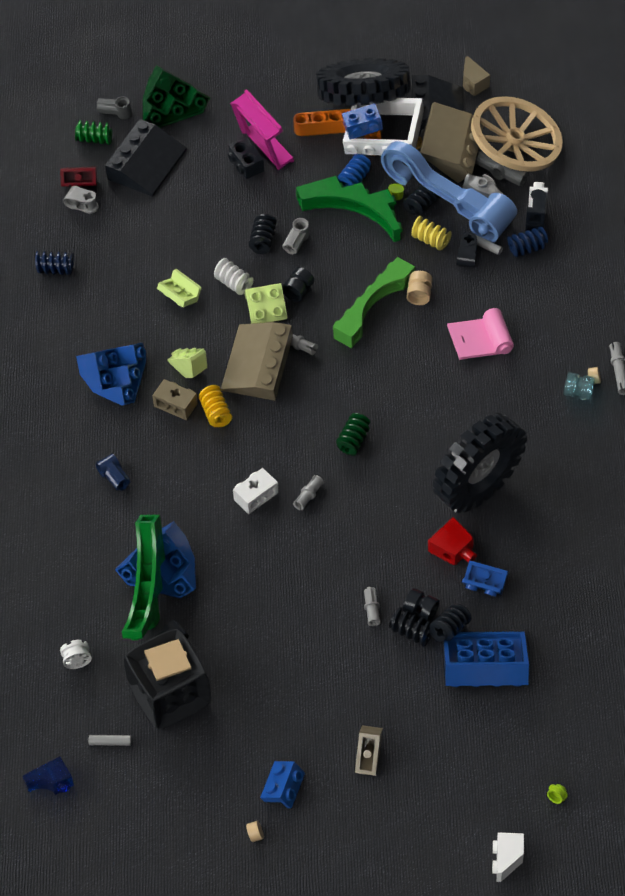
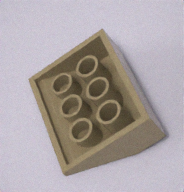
M434 102L431 106L420 153L427 161L459 183L465 179L467 174L472 175L479 146L474 140L471 131L473 115Z
M276 322L240 324L221 391L275 401L293 338L292 326Z

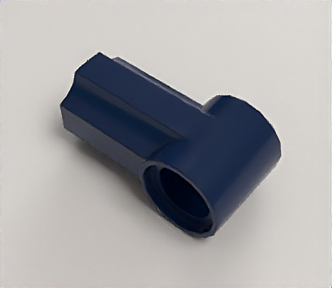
M110 454L95 463L100 475L103 478L106 477L116 490L122 491L131 483L130 478L122 470L114 454Z

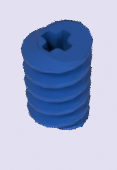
M355 154L338 175V181L342 182L343 187L361 183L370 171L371 161L362 154Z

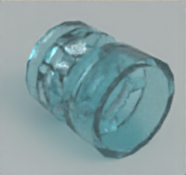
M568 372L563 395L573 398L577 395L581 400L590 401L595 377L587 375L580 377L578 373Z

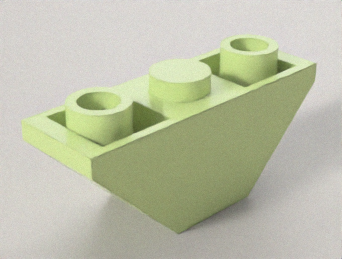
M179 348L172 352V356L167 359L185 378H194L207 368L206 351L204 348H186L182 350Z

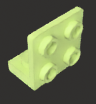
M281 283L245 289L244 294L248 303L251 324L276 322L288 318Z

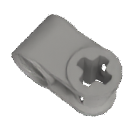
M72 186L63 199V203L68 208L88 214L95 213L99 208L98 203L95 201V192L78 186Z

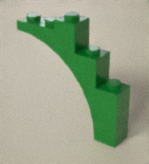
M336 176L296 187V198L302 211L316 208H338L354 211L378 223L389 234L393 242L400 241V233L403 230L401 223L396 221V214L394 212L396 199L394 195L390 194L388 189L370 194L369 190L364 188L362 182L343 187L342 182H339Z
M140 515L135 522L137 537L136 582L131 610L122 630L123 638L131 640L143 639L149 629L155 628L160 620L157 597L163 589L160 566L165 560L160 515Z

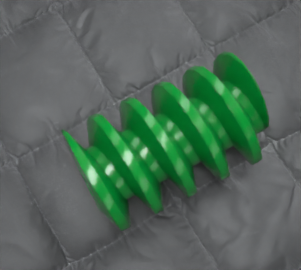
M79 120L75 130V141L79 139L80 142H84L86 139L88 143L93 140L94 143L100 142V144H104L106 142L108 145L111 144L113 131L109 127V123H106L105 127H103L102 122H99L98 127H96L95 121L89 126V121H86L85 125H83L82 120Z

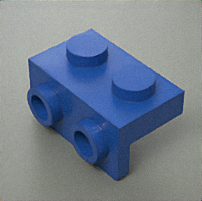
M469 560L462 583L466 585V589L477 591L479 588L485 590V594L496 597L497 594L502 595L508 571Z
M274 761L260 798L264 802H281L286 808H292L305 772L294 761Z

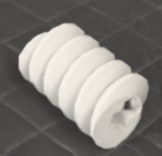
M227 258L221 259L214 270V277L227 287H230L238 295H243L245 289H250L253 285V277L249 278L248 273H244L243 269H239L237 265H234L231 261L229 262Z

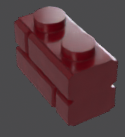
M97 166L62 167L60 169L61 186L97 185Z

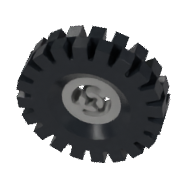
M364 58L363 61L353 59L350 60V63L341 61L337 62V64L327 65L316 73L319 99L327 103L334 102L335 105L345 103L346 106H355L357 103L370 105L369 102L379 104L384 103V100L393 101L396 100V97L401 98L411 90L409 66L405 65L402 61L397 62V60L393 59L387 61L386 58H378L373 61V58Z
M495 413L494 416L489 415L484 418L483 422L479 420L473 424L472 432L467 429L461 435L462 441L460 443L455 441L449 448L452 453L445 454L440 463L443 466L437 468L435 473L437 478L433 480L434 494L456 513H461L462 511L465 513L470 511L472 507L475 509L480 506L483 498L487 501L493 496L494 488L499 490L505 484L502 481L504 478H510L514 472L512 467L519 465L522 459L520 455L526 449V432L507 415H502L501 413Z

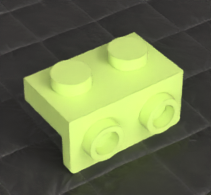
M175 269L170 279L158 283L157 289L175 301L177 305L185 307L198 301L201 286L178 269Z

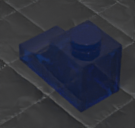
M60 756L22 776L28 792L35 789H48L56 795L68 791L74 785L72 776Z

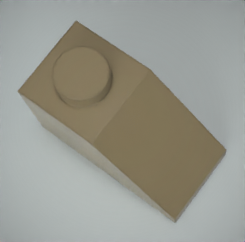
M467 56L465 57L463 87L467 92L475 96L490 87V74Z
M362 725L358 738L355 773L376 776L383 728Z

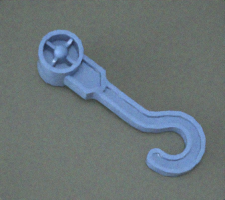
M401 141L392 142L381 155L382 166L392 179L401 185H406L414 176L425 188L452 203L460 215L469 219V227L474 234L492 243L496 242L517 215L515 204L507 196L501 193H492L487 198L472 188H461L432 170L422 154L410 144Z

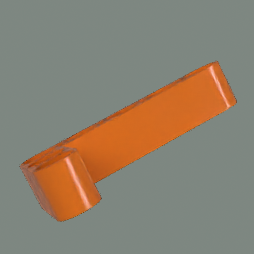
M351 109L298 113L293 119L294 132L298 136L345 133L342 113L351 111ZM377 131L364 135V139H381V132Z

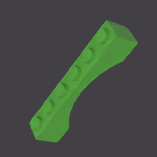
M399 257L390 262L386 270L377 276L376 281L366 288L365 293L356 299L354 305L345 311L344 316L333 325L334 339L353 348L362 338L363 321L369 309L386 295L405 290L408 286L409 275L415 271V266Z

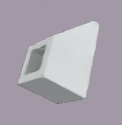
M498 833L497 840H493V854H497V860H493L492 874H497L496 882L504 880L523 863L524 833Z

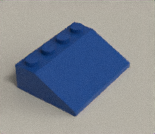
M458 632L450 641L444 640L446 686L479 687L492 685L499 687L502 685H528L529 660L525 632Z

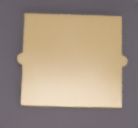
M179 639L144 650L149 662L148 667L152 669L156 681L191 670L190 663L186 657L187 652L183 650Z

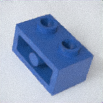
M375 103L342 113L344 127L350 140L383 130L381 116Z

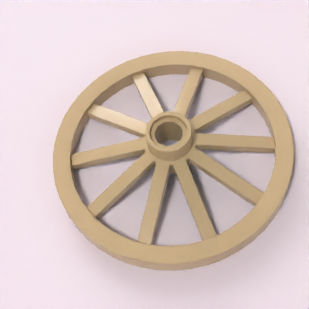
M507 96L491 98L480 104L472 117L471 131L477 145L488 157L505 167L527 172L539 171L552 165L561 152L562 135L555 121L544 110L526 100ZM495 107H509L510 129ZM515 108L530 113L520 128L516 127ZM490 110L501 129L482 118V114ZM535 117L547 127L531 133H524ZM480 124L499 136L483 135ZM551 133L553 144L528 140ZM488 141L503 143V147L497 151ZM528 147L552 150L553 152L544 158ZM520 149L537 161H524ZM507 150L514 152L517 160L503 154Z

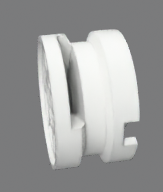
M72 640L71 644L67 645L65 643L60 648L61 656L64 658L63 665L68 669L82 668L91 662L92 658L86 641L83 643L82 640Z

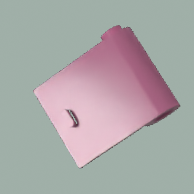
M498 308L487 310L483 315V319L447 324L459 360L508 354L514 347L501 310Z

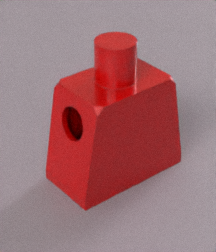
M454 517L428 540V552L452 565H456L461 559L469 563V560L474 561L477 557V554L472 551L473 537Z

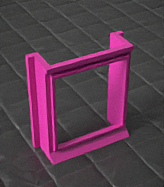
M246 89L243 95L230 103L242 134H247L268 159L276 165L278 170L289 162L293 163V157L275 138L283 132L282 127ZM245 118H246L247 121L251 124L249 127H248V125H247V123H246Z

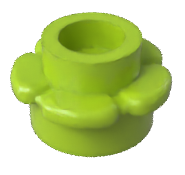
M551 784L549 786L547 796L550 801L560 804L567 799L568 794L564 786L560 784Z

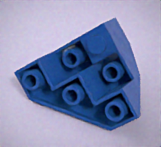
M143 342L76 356L80 376L92 392L121 406L135 402L146 364V350Z
M173 521L162 528L165 560L160 566L163 586L160 593L182 598L196 589L195 557L187 537ZM137 548L115 569L127 585L134 587L137 571Z

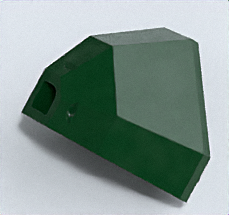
M156 65L148 79L143 95V120L155 124L159 128L203 113L211 97L180 77Z

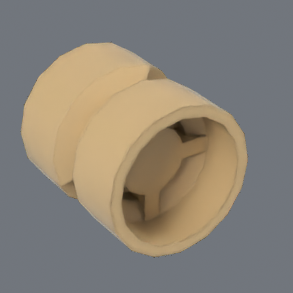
M414 271L409 275L406 298L410 303L425 305L430 301L433 278L428 272Z

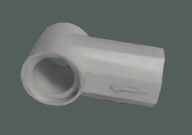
M297 218L293 221V228L282 246L288 254H297L302 243L308 239L309 224L306 219Z

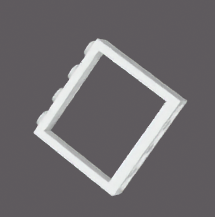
M396 98L393 101L384 100V103L376 104L380 115L413 116L408 140L356 138L350 140L346 131L343 139L345 154L382 155L390 143L395 141L405 142L416 148L424 113L422 98ZM357 103L355 106L351 107V110L361 108L367 105H361V103Z

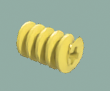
M418 216L412 227V237L418 238L419 241H424L425 244H430L431 247H436L437 250H443L448 245L452 232L449 231L446 234V228L440 231V225L434 228V222L428 225V219L422 222L423 217Z

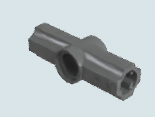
M482 150L476 158L475 164L490 171L494 178L498 180L504 178L518 186L525 184L528 177L527 172L505 167L492 160Z

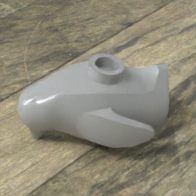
M467 174L465 177L464 189L472 188L487 198L492 193L503 194L496 186L494 180L486 174H483V177Z

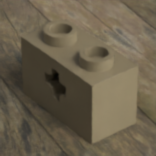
M165 379L152 395L154 407L184 420L188 419L198 405L197 394L193 390L183 388L177 383Z

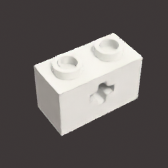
M261 468L259 471L253 472L244 482H240L233 489L234 501L250 514L278 493V482Z

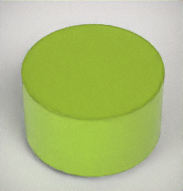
M400 184L389 185L388 190L390 194L394 195L396 200L402 199L404 187Z

